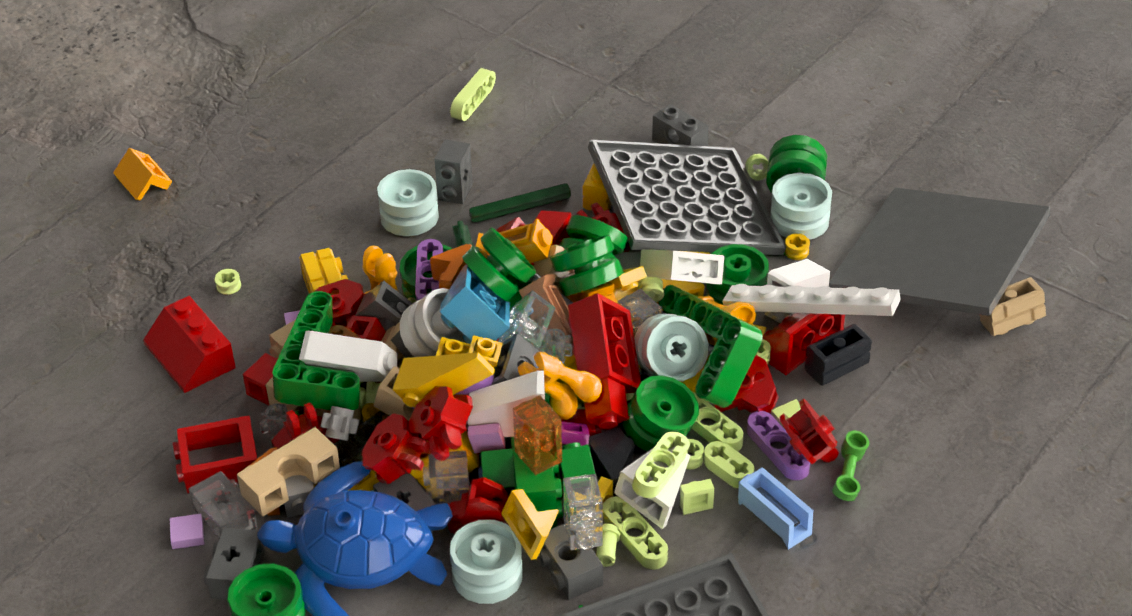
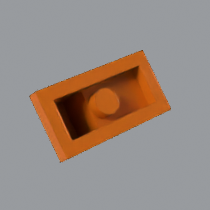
M471 244L459 246L430 258L432 277L434 280L439 281L440 289L451 288L462 268L466 265L462 256L472 247Z

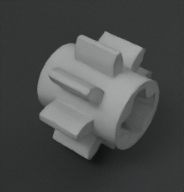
M332 406L330 413L323 412L320 427L327 428L325 436L348 441L349 433H357L359 420L353 418L354 410Z

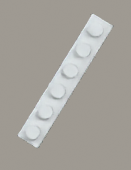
M746 284L731 286L723 299V305L728 306L736 302H746L753 306L755 312L893 316L901 299L899 290L883 287L859 289L857 287L830 288L828 286L802 287L799 285L778 287L774 285L747 286Z

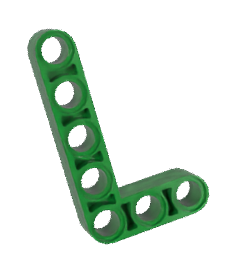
M674 285L666 286L663 289V299L658 301L661 309L696 321L704 332L718 339L697 381L696 395L698 398L719 407H728L733 402L761 345L762 331Z
M316 291L308 294L273 368L274 398L280 403L298 406L311 403L314 408L331 410L332 406L356 410L360 406V378L357 374L350 371L308 366L299 359L305 331L328 333L333 324L332 297L327 292Z

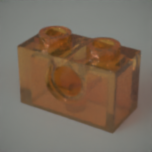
M540 395L514 407L515 452L535 475L561 463V418Z

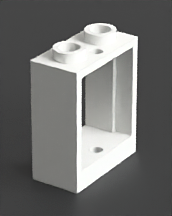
M641 249L640 266L644 267L647 277L722 284L723 255Z

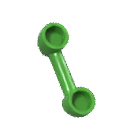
M860 431L848 432L841 445V454L845 460L842 474L837 478L832 493L845 501H854L860 491V484L854 478L856 462L863 458L869 446L868 437Z

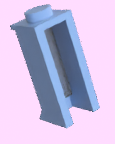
M763 467L752 474L746 475L739 481L738 503L745 505L783 539L788 550L812 535L813 510Z

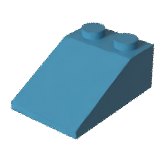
M466 264L441 302V318L449 327L454 328L456 326L464 334L462 337L468 344H471L473 335L497 341L510 328V302L503 300L493 292Z

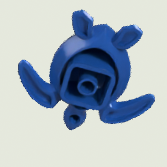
M359 461L337 469L314 487L303 505L305 513L300 518L298 525L281 520L268 521L261 526L257 537L264 546L276 552L287 553L290 550L297 549L303 563L295 571V574L301 584L305 609L313 616H349L329 595L324 587L325 583L347 589H372L388 584L401 577L407 571H410L421 581L435 586L442 585L447 577L446 569L441 560L426 553L433 542L431 531L444 529L453 516L449 505L446 503L436 504L415 511L405 502L385 493L349 490L368 476L371 471L363 466V461Z

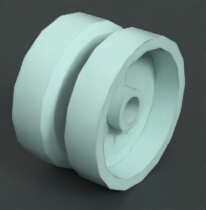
M412 169L398 170L388 174L380 181L377 187L381 224L387 231L400 236H415L429 231L436 225L439 218L435 180L429 174Z
M794 173L778 179L773 185L770 217L779 234L786 238L791 234H802L808 239H815L824 234L829 227L832 190L826 181L812 174Z
M674 314L654 315L647 318L639 326L634 337L638 364L646 373L653 376L662 375L678 381H685L694 377L703 368L708 357V340L704 330L696 321L684 316Z
M478 520L466 524L456 532L451 540L452 580L457 592L467 600L479 604H494L506 600L518 590L522 582L521 543L509 525L496 520Z

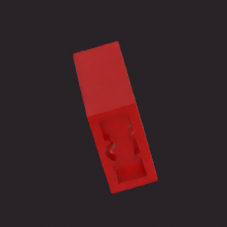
M250 415L177 429L178 441L173 442L175 459H181V464H176L178 482H185L187 494L239 484L237 474L257 459ZM242 442L244 456L194 466L190 464L189 451Z

